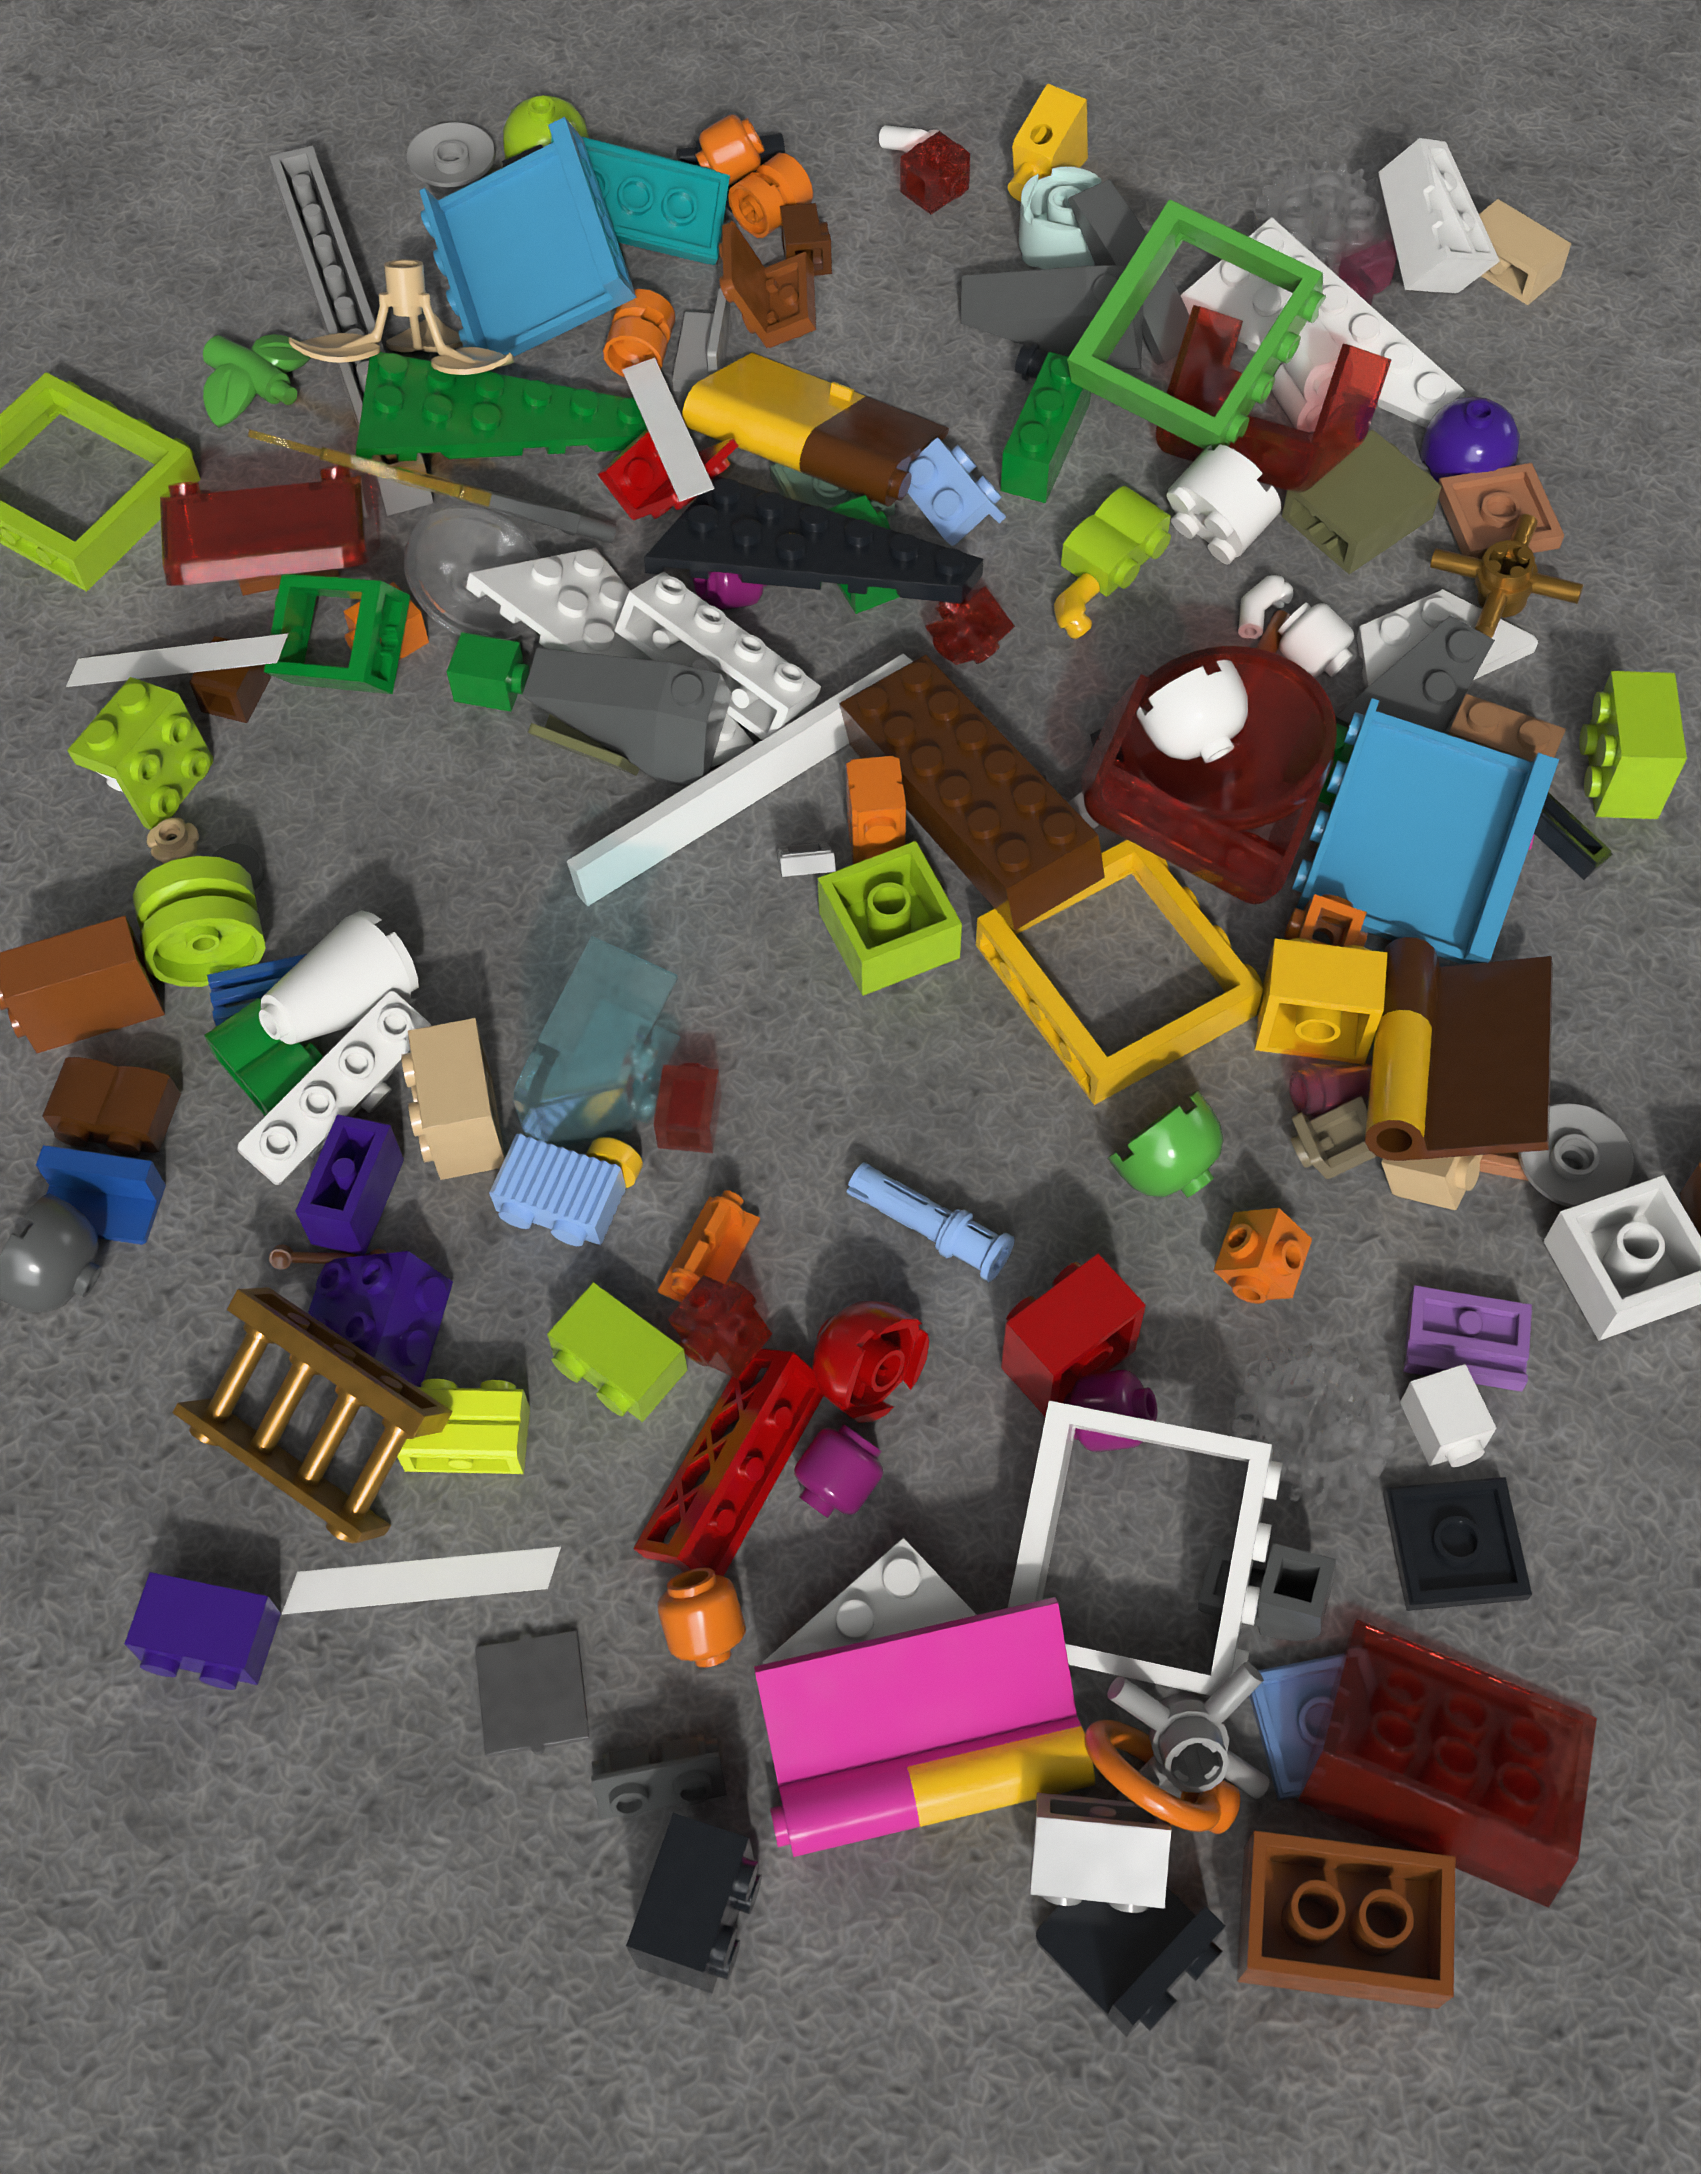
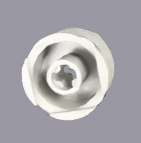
M1221 444L1214 451H1212V445L1207 446L1171 485L1166 495L1175 512V515L1171 518L1174 528L1188 539H1192L1196 534L1209 543L1208 549L1211 554L1227 565L1235 557L1241 556L1280 513L1281 501L1273 486L1266 492L1258 483L1257 479L1263 473L1256 465L1241 453Z

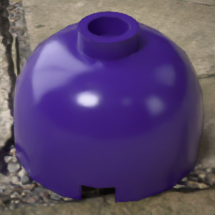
M1475 396L1458 398L1444 405L1430 420L1422 440L1420 458L1422 464L1425 460L1426 465L1431 469L1430 475L1436 482H1439V478L1495 471L1499 468L1515 466L1520 434L1512 414L1501 404L1487 398Z

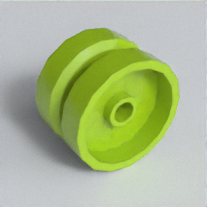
M193 856L172 860L160 865L138 881L133 893V902L141 931L139 936L147 971L158 980L176 986L203 987L209 985L208 974L256 965L260 962L266 946L259 914L257 913L258 907L251 874L240 864L221 857Z

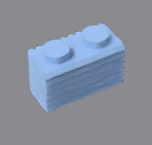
M520 1133L515 1135L489 1194L496 1211L499 1212V1217L512 1226L529 1229L531 1224L534 1223L552 1229L551 1234L555 1238L569 1245L582 1246L585 1240L601 1245L613 1220V1215L616 1214L622 1195L625 1193L626 1184L621 1167L616 1164H609L605 1160L599 1161L595 1157L589 1158L585 1154H578L573 1150L568 1151L563 1147H556L552 1143L546 1144L542 1140L537 1141Z

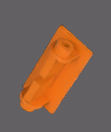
M729 1190L723 1191L721 1197L715 1196L713 1198L709 1196L658 1288V1293L710 1315L760 1222V1217L742 1210L741 1206L744 1200L741 1196Z

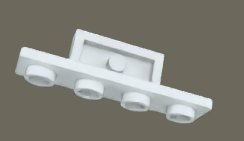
M388 992L239 1142L238 1152L273 1184L280 1185L308 1156L313 1158L323 1148L337 1114L353 1117L361 1107L368 1113H371L392 1090L386 1082L395 1066L401 1061V1054L411 1051L408 1030L429 1027L431 1024L396 992Z

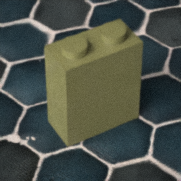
M1372 429L1290 483L1287 489L1282 517L1350 575L1432 519L1442 486L1428 472L1423 471L1402 454L1394 444L1386 441Z

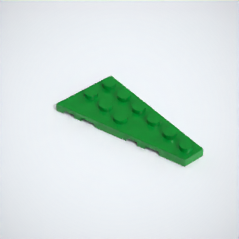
M380 352L369 358L354 464L372 463L374 455L396 454L398 462L417 461V453L441 452L448 459L522 456L523 448L545 447L547 454H565L566 446L588 445L595 452L623 451L647 429V426L634 398L619 397L592 392L587 389H576L545 383L539 380L501 375L491 371L471 375L448 374L434 369L431 366V361L405 357L395 353Z

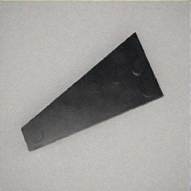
M716 476L711 481L714 489L700 494L644 556L645 573L660 574L664 572L665 567L690 569V578L709 579L711 572L738 574V578L742 583L815 590L821 589L822 582L848 584V593L867 594L869 587L896 589V593L900 598L962 603L983 574V558L720 476Z

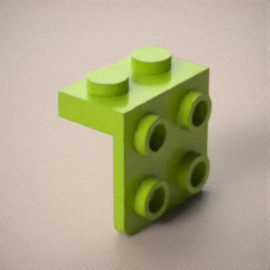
M130 677L67 750L76 765L116 779L141 823L149 830L176 813L179 805L195 785L207 775L209 768L213 764V756L179 694Z

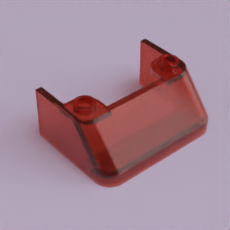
M1193 305L1167 394L1215 417L1243 373L1229 368L1243 321ZM1343 343L1314 434L1248 415L1249 424L1243 437L1239 436L1235 443L1231 442L1228 447L1241 453L1263 473L1257 479L1258 482L1296 493L1309 490L1365 440L1392 359ZM1159 426L1156 427V441L1163 452L1194 461L1204 451V449Z
M350 465L329 466L320 468L321 477L312 479L309 482L216 492L200 490L199 481L169 484V491L160 496L162 565L166 585L180 586L347 568L369 563L380 548V538L368 467L358 468L354 473H351Z
M1140 674L1110 710L1081 775V790L1089 816L1099 825L1246 903L1262 904L1267 902L1285 884L1327 774L1318 770L1282 803L1268 840L1248 831L1237 832L1133 776L1122 762L1115 759L1150 681V678Z

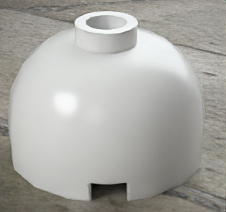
M1216 661L1221 671L1207 675L1203 666L1194 669L1173 680L1148 699L1153 706V709L1149 712L1139 707L1136 712L1137 718L1157 749L1169 757L1183 760L1202 756L1205 763H1209L1221 758L1234 748L1230 739L1237 735L1245 724L1248 716V695L1232 661Z

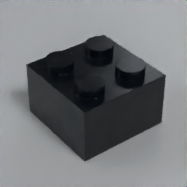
M676 1813L672 1814L626 1944L639 1969L711 1994L718 1977L725 1980L729 1979L740 1947V1940L736 1939L737 1928H735V1924L740 1911L747 1914L751 1913L762 1880V1875L757 1874L759 1862L754 1860L748 1837Z

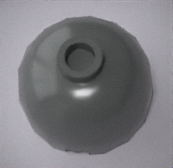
M48 1193L42 1196L24 1216V1218L34 1223L28 1225L20 1236L12 1233L0 1254V1300L27 1312L47 1313L66 1305L75 1294L86 1297L96 1284L102 1271V1267L94 1263L99 1248L97 1232L87 1217L74 1206Z

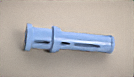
M866 1162L859 1165L848 1183V1186H850L847 1189L848 1195L869 1204L904 1226L924 1235L936 1243L935 1247L939 1250L940 1255L945 1258L955 1256L980 1270L981 1278L988 1282L996 1278L1011 1254L1015 1241L1014 1236L1008 1233L998 1235L973 1221V1214L969 1211L956 1209L952 1212L899 1181L886 1176Z

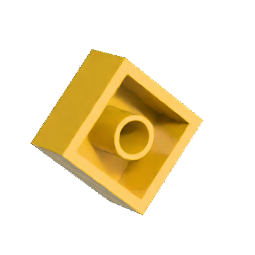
M1275 938L1262 985L1264 990L1258 1010L1255 1050L1365 1064L1384 1011L1387 952L1371 951L1358 945L1340 947L1316 944L1303 938L1289 940Z

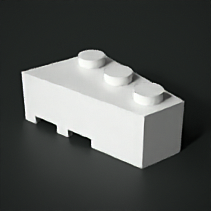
M1419 138L1378 172L1405 290L1458 293L1500 262L1445 141Z

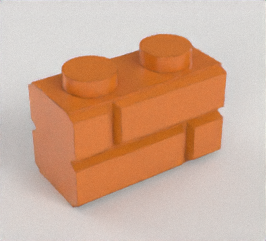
M884 756L852 759L846 763L847 824L851 843L852 863L856 864L905 845L906 802L899 758Z

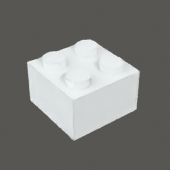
M1665 1175L1560 1211L1543 1241L1598 1341L1701 1304V1236Z

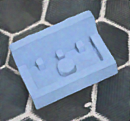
M937 437L920 453L919 457L909 463L907 472L911 473L912 477L907 493L944 540L953 546L988 514L999 524L1006 518V515L996 504L1002 496L984 476L977 481L972 475L971 471L977 465L959 445L951 450Z

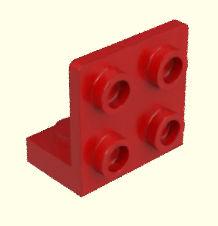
M648 428L597 474L632 520H637L647 515L657 519L672 507L680 510L697 497L694 496L679 502ZM734 438L698 452L710 480L720 475L731 464L727 457L739 446Z

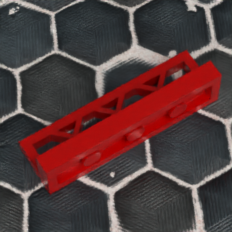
M750 1347L747 1349L633 1549L641 1556L651 1560L674 1564L683 1572L697 1568H710L714 1570L715 1575H725L824 1396L818 1386L813 1369L797 1354L790 1351ZM768 1368L762 1380L750 1388L760 1369ZM739 1419L733 1431L721 1439L728 1425ZM711 1469L704 1482L692 1489L699 1476ZM681 1520L669 1544L662 1543L670 1527Z

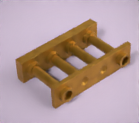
M271 1288L237 1289L227 1311L245 1322L243 1329L247 1333L212 1399L179 1402L172 1413L190 1425L189 1432L196 1439L212 1446L221 1447L326 1521V1529L338 1539L349 1543H359L384 1536L391 1527V1524L373 1513L369 1508L407 1439L441 1433L453 1411ZM268 1343H276L290 1353L289 1361L292 1365L256 1431L233 1415L232 1411ZM322 1375L337 1385L335 1392L338 1394V1397L302 1463L279 1447L277 1443L313 1376ZM360 1406H368L384 1417L382 1424L385 1429L348 1495L323 1478V1475Z

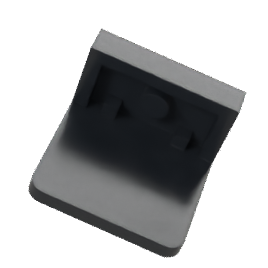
M1166 1886L1165 1908L1148 1907L1146 1911L1139 1913L1119 1911L1111 1907L1107 1902L1082 1900L1081 1903L1073 1906L1059 1905L1038 1927L1036 1942L1127 2037L1140 2022L1151 2031L1177 2002L1169 1992L1186 1973L1197 1981L1215 1962L1223 1951L1214 1942L1220 1936L1225 1925L1206 1906L1195 1915Z

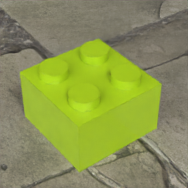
M1611 671L1603 692H1596L1593 700L1592 719L1589 724H1583L1579 739L1581 755H1588L1589 766L1586 769L1584 778V792L1586 797H1593L1595 817L1659 818L1687 760L1675 673Z
M916 841L817 878L819 914L862 996L960 958L962 923Z

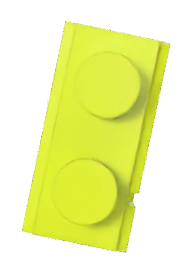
M427 1379L421 1383V1387H417L453 1412L441 1433L406 1440L397 1456L405 1472L523 1474L530 1406L524 1389H516L513 1383L503 1380L484 1381L480 1384V1388H457V1385L449 1380Z

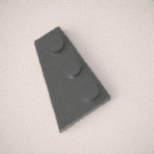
M1449 616L1342 709L1331 722L1349 728L1354 712L1365 715L1371 698L1379 700L1377 712L1444 733L1495 640L1458 619Z

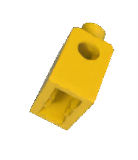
M1051 84L1046 85L1012 145L1014 177L1008 184V191L1013 198L1021 202L1022 190L1027 181L1033 176L1039 174V180L1051 176L1052 168H1080L1088 159L1087 99Z

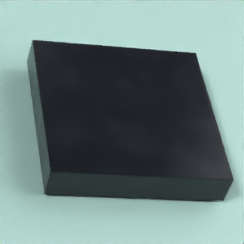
M1506 1477L1387 1487L1385 1489L1383 1497L1406 1611L1523 1601L1531 1597V1586Z

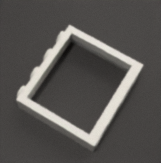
M1049 1401L1008 1608L1043 1599L1076 1428L1249 1462L1211 1676L1065 1644L1069 1665L1212 1696L1249 1659V1651L1238 1649L1242 1623L1253 1626L1255 1624L1261 1588L1249 1585L1253 1560L1266 1561L1272 1525L1260 1523L1264 1498L1277 1499L1283 1463L1271 1460L1273 1453L1272 1444Z

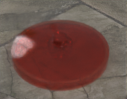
M1219 646L1205 648L1184 654L1159 667L1133 693L1125 709L1121 724L1122 760L1126 774L1137 793L1146 803L1167 818L1202 830L1218 832L1250 830L1277 822L1289 816L1305 805L1318 792L1325 782L1334 761L1337 724L1331 701L1322 686L1309 672L1293 661L1276 653L1252 647ZM1216 661H1232L1248 695V716L1242 730L1230 739L1234 748L1226 755L1209 763H1205L1202 756L1183 760L1169 757L1157 749L1137 718L1136 712L1139 707L1149 712L1153 709L1148 699L1173 680L1194 669L1203 666L1207 675L1221 671Z

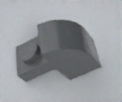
M1273 1543L1269 1559H1266L1265 1562L1253 1560L1249 1585L1261 1588L1254 1626L1259 1627L1260 1635L1288 1641H1306L1318 1637L1321 1633L1336 1573V1559ZM1213 1545L1197 1602L1199 1611L1221 1617L1233 1550Z

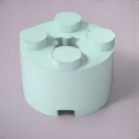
M1076 167L1052 168L1051 176L1038 180L1039 174L1030 178L1021 193L1018 241L1023 261L1029 266L1041 269L1094 266V260L1068 198L1101 183L1102 179L1088 170Z

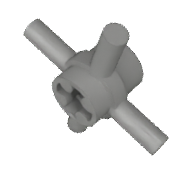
M1244 1662L1208 1700L1196 1693L1180 1692L1170 1695L1159 1702L1122 1676L1116 1678L1110 1685L1107 1693L1108 1698L1150 1727L1149 1739L1154 1756L1138 1772L1160 1787L1168 1779L1175 1788L1185 1792L1200 1793L1214 1788L1225 1778L1254 1799L1262 1797L1267 1791L1270 1783L1269 1778L1228 1750L1229 1736L1224 1721L1264 1681L1260 1672L1250 1663ZM1120 1791L1116 1794L1118 1801L1133 1802Z

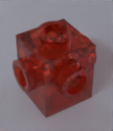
M938 131L901 156L900 192L930 215L952 200L961 197L969 190L970 153L962 145L954 142L942 132Z
M986 586L970 591L962 603L939 601L934 607L938 614L925 625L933 637L935 649L942 657L951 661L954 665L972 660L976 664L982 663L1000 648L998 642L1015 627Z
M705 1275L700 1278L668 1318V1321L682 1339L679 1346L684 1348V1353L691 1360L702 1366L708 1365L737 1379L772 1336L771 1331L754 1308L757 1301L749 1290L735 1281H729L727 1284H724Z

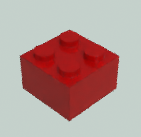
M1096 1254L1083 1265L1079 1262H1073L1068 1265L1053 1280V1287L1038 1299H1035L1033 1296L1026 1297L1006 1317L1001 1368L1045 1418L1048 1402L1064 1403L1065 1396L1072 1391L1078 1379L1089 1374L1109 1372L1136 1350L1146 1304L1099 1254Z

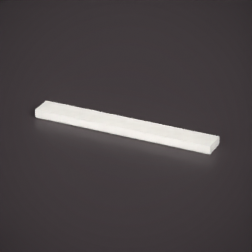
M905 654L896 657L569 859L567 864L577 895L587 906H590L849 744L839 703L913 661Z

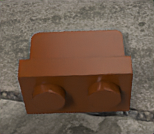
M733 221L723 224V242L719 243V252L723 260V275L719 278L720 287L726 300L729 303L734 302L741 311L748 331L751 334L756 333L765 347L771 348L816 330L814 264L806 251L765 268Z

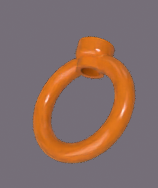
M1099 1720L1087 1728L1084 1735V1743L1094 1765L1121 1793L1147 1812L1181 1829L1195 1832L1210 1831L1214 1834L1225 1832L1235 1821L1241 1799L1239 1789L1235 1785L1222 1780L1214 1788L1200 1793L1180 1790L1182 1793L1181 1797L1178 1798L1144 1777L1115 1749L1125 1751L1147 1763L1154 1756L1148 1734L1114 1720Z

